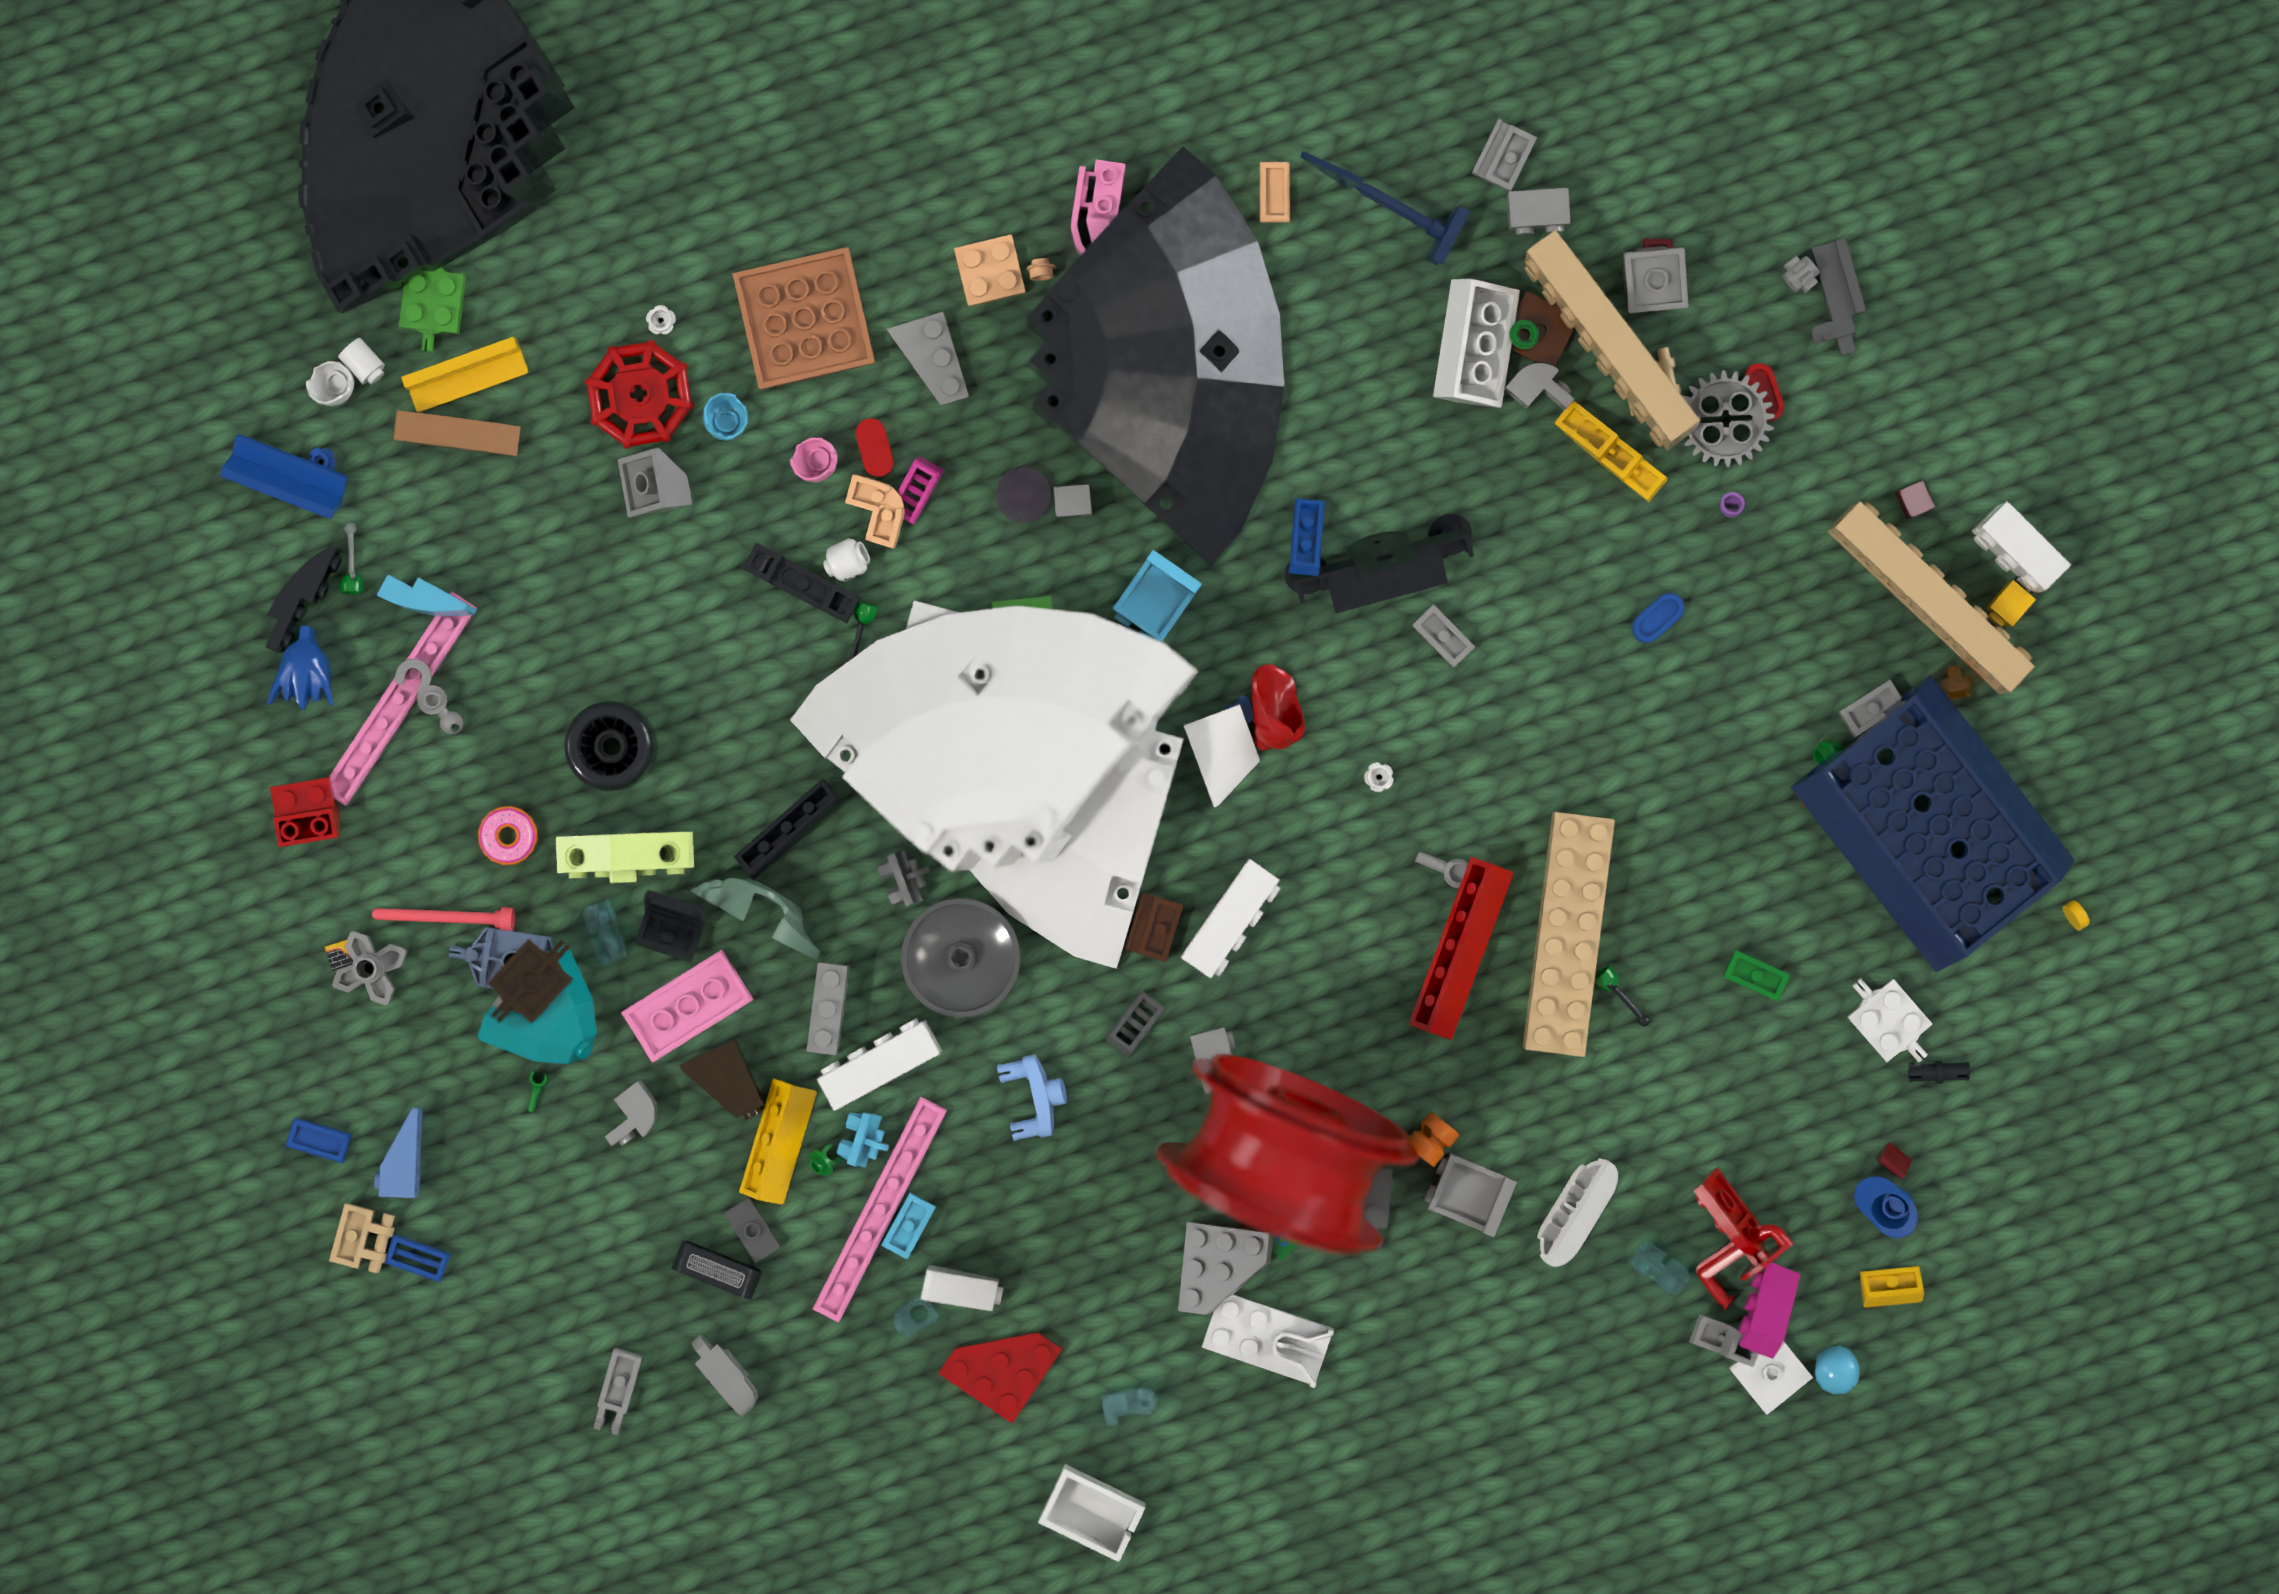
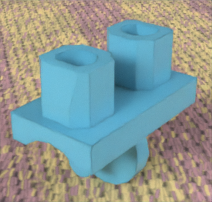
M864 1112L863 1114L849 1113L846 1128L857 1131L854 1142L842 1139L837 1149V1154L847 1159V1164L866 1167L869 1158L876 1160L879 1149L888 1151L889 1145L882 1142L885 1131L878 1129L882 1116Z

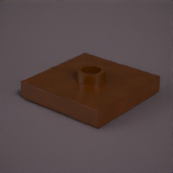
M1526 291L1517 308L1515 322L1524 319L1534 322L1539 329V340L1532 348L1525 350L1511 344V351L1535 363H1544L1555 367L1574 327L1569 329L1562 321L1560 307L1552 306L1548 301ZM1526 329L1519 331L1520 339L1527 340L1529 338V332Z

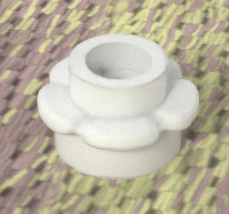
M659 305L648 312L646 321L649 323L648 328L652 333L668 334L672 331L676 318L673 311H669L666 306ZM663 318V323H659L658 319Z
M1379 762L1371 764L1368 772L1364 775L1365 783L1370 785L1371 790L1375 792H1381L1383 789L1390 788L1394 781L1391 767L1387 764L1381 765ZM1378 774L1382 775L1381 780H1377L1376 776Z

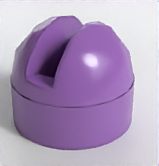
M1735 492L1725 494L1720 502L1721 512L1729 518L1739 516L1745 506L1743 497ZM1725 506H1739V509H1726Z

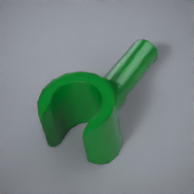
M536 1070L532 1071L529 1077L530 1083L533 1085L527 1109L530 1112L535 1111L541 1088L548 1084L549 1079L545 1073L543 1082L536 1084L534 1082Z

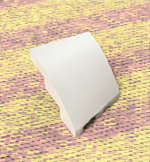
M1240 705L1184 725L1214 807L1219 806L1260 762Z

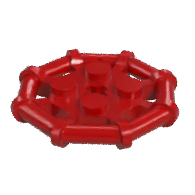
M651 339L643 343L618 347L612 345L608 347L606 355L590 377L585 378L584 382L587 385L592 415L590 422L593 426H598L623 444V448L630 449L632 446L663 441L668 443L671 441L670 437L688 412L694 408L687 376V369L689 367L685 362H680L655 344V340ZM643 355V363L625 365L622 359ZM652 358H656L670 369L664 374L660 373L650 366ZM615 363L619 370L614 379L609 383L602 381ZM675 377L679 399L670 398L668 380ZM636 386H641V389L644 391L647 390V396L643 397L642 402H638L636 398H631V393L636 391ZM599 389L608 390L610 407L605 410L602 408ZM668 405L677 407L666 424L663 425L659 418L664 414ZM613 414H617L628 422L626 430L623 431L608 419ZM653 422L656 431L635 434V425Z

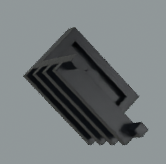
M648 890L644 896L645 914L635 940V945L692 963L705 926V908Z

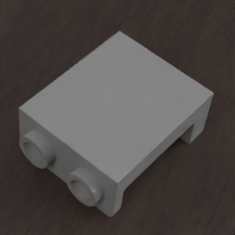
M1449 1153L1447 1158L1442 1157L1435 1172L1439 1175L1436 1185L1430 1184L1424 1201L1428 1202L1426 1208L1494 1237L1517 1182L1514 1179Z

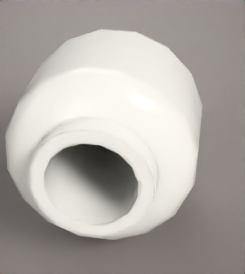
M848 538L827 549L826 560L823 564L830 577L834 576L841 582H847L866 572L870 558L862 542H856Z

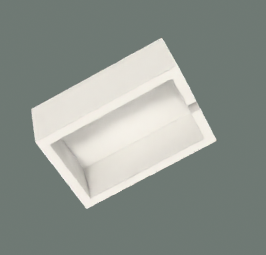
M2008 501L1995 506L1972 530L1976 535L1974 538L1975 542L1985 551L1990 549L1997 556L1995 559L1996 563L2006 572L2011 570L2018 577L2016 582L2028 593L2030 591L2034 594L2046 591L2071 566Z
M1065 1464L1042 1510L1038 1523L1119 1562L1131 1539V1532L1129 1531L1134 1532L1145 1510V1502Z

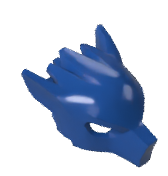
M301 626L298 641L290 645L284 652L267 704H273L279 697L282 689L284 700L289 701L293 696L301 710L306 709L311 698H313V702L321 700L324 693L329 706H333L331 665L328 657L317 644L314 628Z

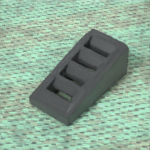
M1141 991L1106 1037L1105 1041L1129 1058L1166 1008L1144 991ZM1142 1003L1154 1012V1015L1152 1017L1149 1016L1138 1005ZM1132 1013H1135L1147 1024L1145 1026L1131 1017ZM1125 1023L1129 1024L1139 1032L1138 1036L1134 1035L1123 1025ZM1117 1033L1122 1034L1132 1044L1130 1046L1116 1036Z

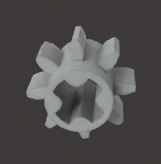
M1795 256L1784 265L1787 271L1782 277L1794 292L1802 288L1806 293L1818 283L1814 277L1820 272L1807 256L1801 260Z

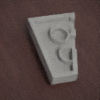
M943 312L886 329L941 406L970 398Z

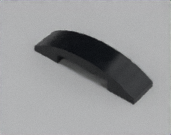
M755 543L742 568L846 624L861 598L758 543Z

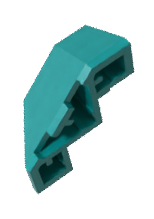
M570 949L567 950L558 962L573 981L533 1024L527 1021L521 1014L512 1010L501 1023H498L496 1018L494 1019L490 1015L498 1008L493 1005L484 1016L477 1038L482 1042L537 1062L569 1064L589 1057L597 1034L594 1003Z

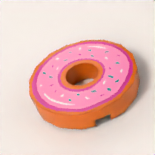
M513 806L499 807L489 812L481 821L478 830L479 845L483 853L493 862L502 865L518 864L528 859L534 851L538 842V828L533 818L524 810ZM506 827H511L516 832V839L511 844L503 843L500 838L501 831Z

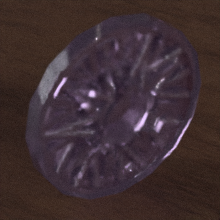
M1028 467L1015 468L1007 472L999 480L996 489V502L1001 512L1010 520L1019 523L1032 522L1040 518L1048 509L1051 500L1050 486L1046 478L1037 470Z

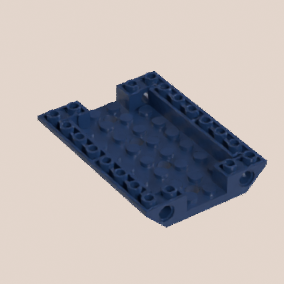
M1929 675L1883 713L1886 716L1843 751H1834L1790 788L1932 969L1938 972L1969 956L2057 885L2075 859L1938 683ZM1883 748H1889L1892 752V760L1886 765L1880 764L1877 758L1878 752ZM1924 794L1929 800L1928 807L1923 811H1917L1914 807V800L1917 796ZM1956 841H1961L1965 846L1964 854L1954 858L1950 852L1951 845ZM1997 887L2001 892V898L1997 903L1990 904L1987 901V892L1991 888Z

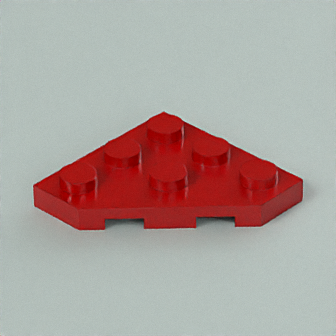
M1039 1332L956 1347L938 1374L1013 1423L1062 1348Z

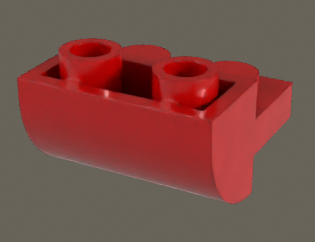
M330 777L270 787L275 814L273 821L278 847L339 837L338 804H335Z

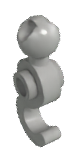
M408 659L402 662L395 674L396 683L398 685L404 683L405 673L408 669H418L422 674L417 697L420 709L426 714H437L440 718V727L445 733L452 735L460 732L463 727V718L459 713L447 709L448 699L445 690L440 686L430 685L432 677L428 665L418 659ZM457 724L459 725V730L453 731L451 726Z

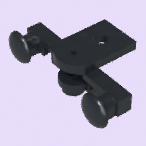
M1452 513L1444 514L1431 524L1428 538L1410 542L1405 532H1382L1364 537L1348 547L1350 559L1327 565L1321 557L1319 576L1289 573V561L1285 568V581L1289 588L1298 594L1301 603L1305 602L1304 594H1312L1320 589L1321 591L1329 590L1335 613L1448 583L1443 558L1458 554L1463 550L1468 553L1469 557L1474 556L1471 545L1472 529L1464 517Z

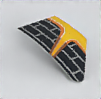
M347 940L325 947L332 971L352 965L353 963L351 956L345 949Z

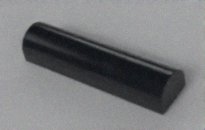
M822 778L740 850L734 858L746 873L755 880L844 801Z

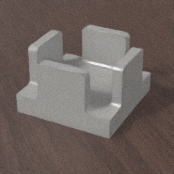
M1666 246L1639 248L1634 252H1623V290L1627 298L1628 313L1688 308L1684 247L1667 248Z

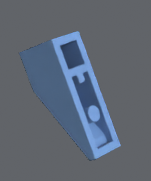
M417 1106L411 1109L380 1166V1172L376 1171L374 1187L379 1189V1197L416 1198L419 1196L423 1107Z

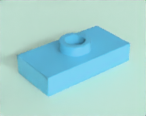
M910 1192L881 1246L908 1259L936 1206Z

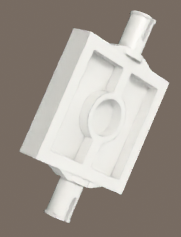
M1862 978L1858 979V983L1864 990L1856 982L1852 987L1860 994L1863 1000L1859 1007L1847 1016L1886 1062L1890 1061L1899 1052L1908 1050L1918 1063L1922 1061V1058L1915 1050L1923 1058L1928 1054L1916 1041L1932 1025L1930 1020L1893 978L1883 987L1873 991Z

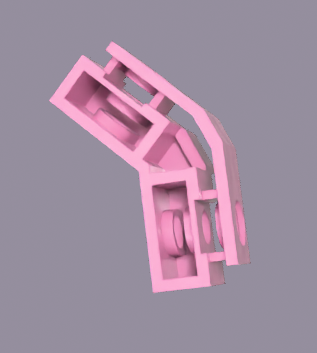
M1096 159L1094 172L1086 171V167L1083 166L1079 168L1070 226L1075 249L1079 255L1086 250L1081 243L1078 231L1080 209L1088 210L1086 223L1092 243L1119 214L1126 170L1123 163ZM1089 179L1095 181L1093 201L1086 203Z

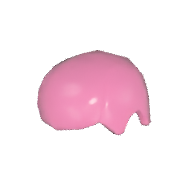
M810 437L796 446L793 458L790 459V464L797 476L807 482L818 483L827 480L836 469L838 455L834 446L825 439Z

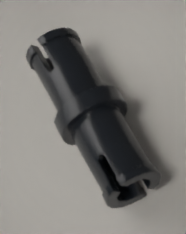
M1935 1060V1063L1930 1064L1908 1063L1909 1082L1935 1081L1936 1084H1943V1081L1970 1080L1969 1062L1942 1063V1060Z

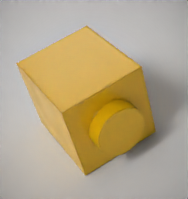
M2012 580L2004 585L1985 609L1990 613L1988 618L1994 624L2001 628L2003 626L2009 628L2015 625L2036 599Z

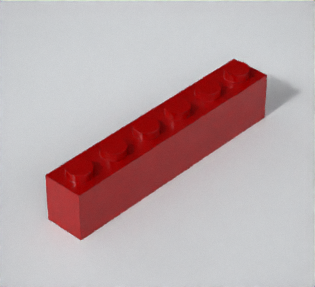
M1470 857L1409 1025L1452 1040L1514 872Z

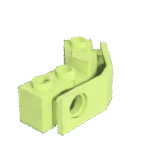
M693 832L556 837L557 873H569V878H587V872H595V877H610V883L637 882L636 870H638V876L656 875V869H666L667 875L685 874L684 868H694ZM662 847L666 853L664 860L660 858L659 854Z

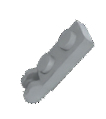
M618 1348L613 1349L597 1404L599 1409L594 1429L600 1430L603 1427L606 1410L609 1409L617 1412L611 1427V1434H619L624 1414L627 1413L643 1355Z

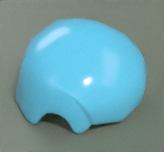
M718 393L709 398L704 407V426L712 436L719 440H733L742 435L748 424L746 406L732 393Z
M1838 1345L1829 1346L1818 1354L1814 1373L1816 1381L1822 1390L1833 1395L1846 1394L1856 1386L1859 1380L1860 1368L1858 1360L1852 1351Z

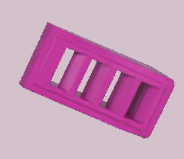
M920 456L914 459L898 490L902 500L915 507L914 512L904 507V520L913 525L916 523L945 471ZM920 469L931 475V480L918 473V470ZM914 479L927 487L923 490L911 482ZM909 490L921 497L920 500L917 501L905 494L906 491Z

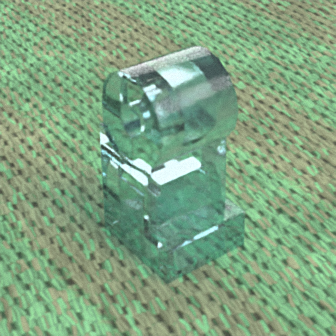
M1148 1387L1101 1394L1106 1426L1118 1425L1117 1416L1133 1413L1140 1415L1152 1414L1158 1405L1155 1392Z

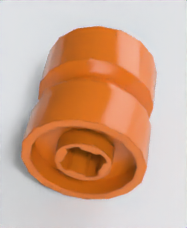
M1430 1111L1420 1123L1422 1129L1420 1131L1414 1130L1409 1137L1408 1143L1416 1149L1421 1158L1435 1167L1445 1155L1443 1149L1445 1147L1450 1148L1460 1134Z

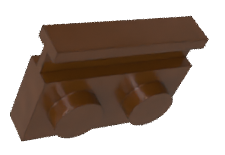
M1142 892L1125 949L1166 962L1184 905Z

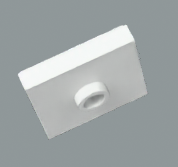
M1783 1342V1345L1773 1359L1758 1354L1754 1367L1737 1361L1728 1367L1766 1415L1813 1378L1785 1342Z

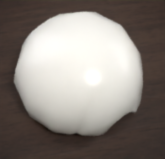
M327 361L314 367L312 377L306 381L308 394L314 401L333 407L341 405L349 399L355 385L354 376L349 368L341 362Z

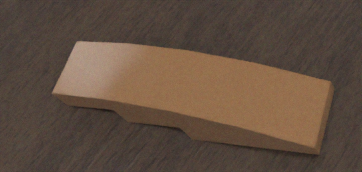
M397 410L393 440L449 449L455 448L482 453L517 456L521 427Z

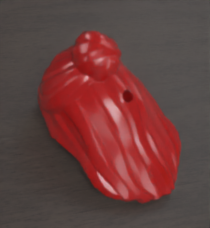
M1267 663L1258 667L1252 676V703L1255 723L1253 742L1261 751H1266L1270 748L1286 749L1295 742H1298L1305 732L1303 712L1297 699L1295 683L1292 676L1274 664Z

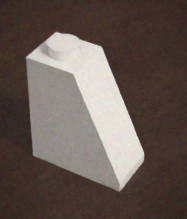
M929 1265L926 1271L921 1300L992 1311L994 1304L1000 1305L1003 1287H998L999 1279Z

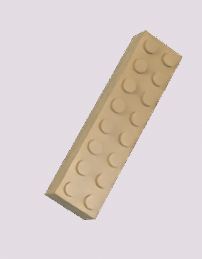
M1554 230L1527 250L1525 258L1526 267L1524 268L1533 282L1538 280L1544 288L1542 293L1546 300L1552 306L1557 304L1560 307L1562 321L1569 329L1573 327L1576 329L1580 336L1578 338L1579 343L1587 353L1590 351L1594 353L1598 359L1595 363L1603 375L1608 376L1610 374L1616 383L1613 387L1623 400L1629 399L1634 407L1631 409L1632 413L1641 424L1646 422L1652 432L1649 435L1659 448L1664 446L1668 451L1697 429L1700 419L1558 232Z
M1857 502L1851 505L1827 532L1998 694L2010 693L2035 667L2030 662L2032 659L2031 655L2020 646L2016 649L2008 641L2010 639L2008 633L1999 626L1994 628L1986 620L1988 615L1977 605L1972 607L1964 600L1967 597L1966 594L1954 584L1949 586L1943 580L1944 573L1934 564L1928 566L1921 559L1923 556L1921 551L1911 543L1907 546L1899 538L1901 533L1892 524L1887 523L1885 525L1878 519L1879 512L1868 502L1865 504Z
M1552 812L1522 1047L1526 1050L1585 1057L1614 819Z

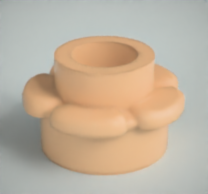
M1047 258L1034 259L1031 261L1032 265L1027 267V271L1030 272V280L1033 281L1052 279L1054 277L1053 269H1056L1054 264H1049V259Z

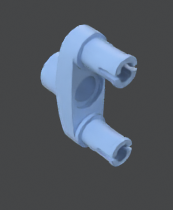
M1035 1054L1024 1056L1020 1061L998 1064V1073L1010 1071V1073L999 1076L1001 1083L1025 1077L1029 1080L1037 1113L1036 1118L1010 1123L1011 1131L1023 1129V1131L1012 1134L1013 1140L1018 1141L1038 1135L1040 1138L1053 1136V1106L1067 1104V1094L1063 1079L1047 1080L1041 1062Z

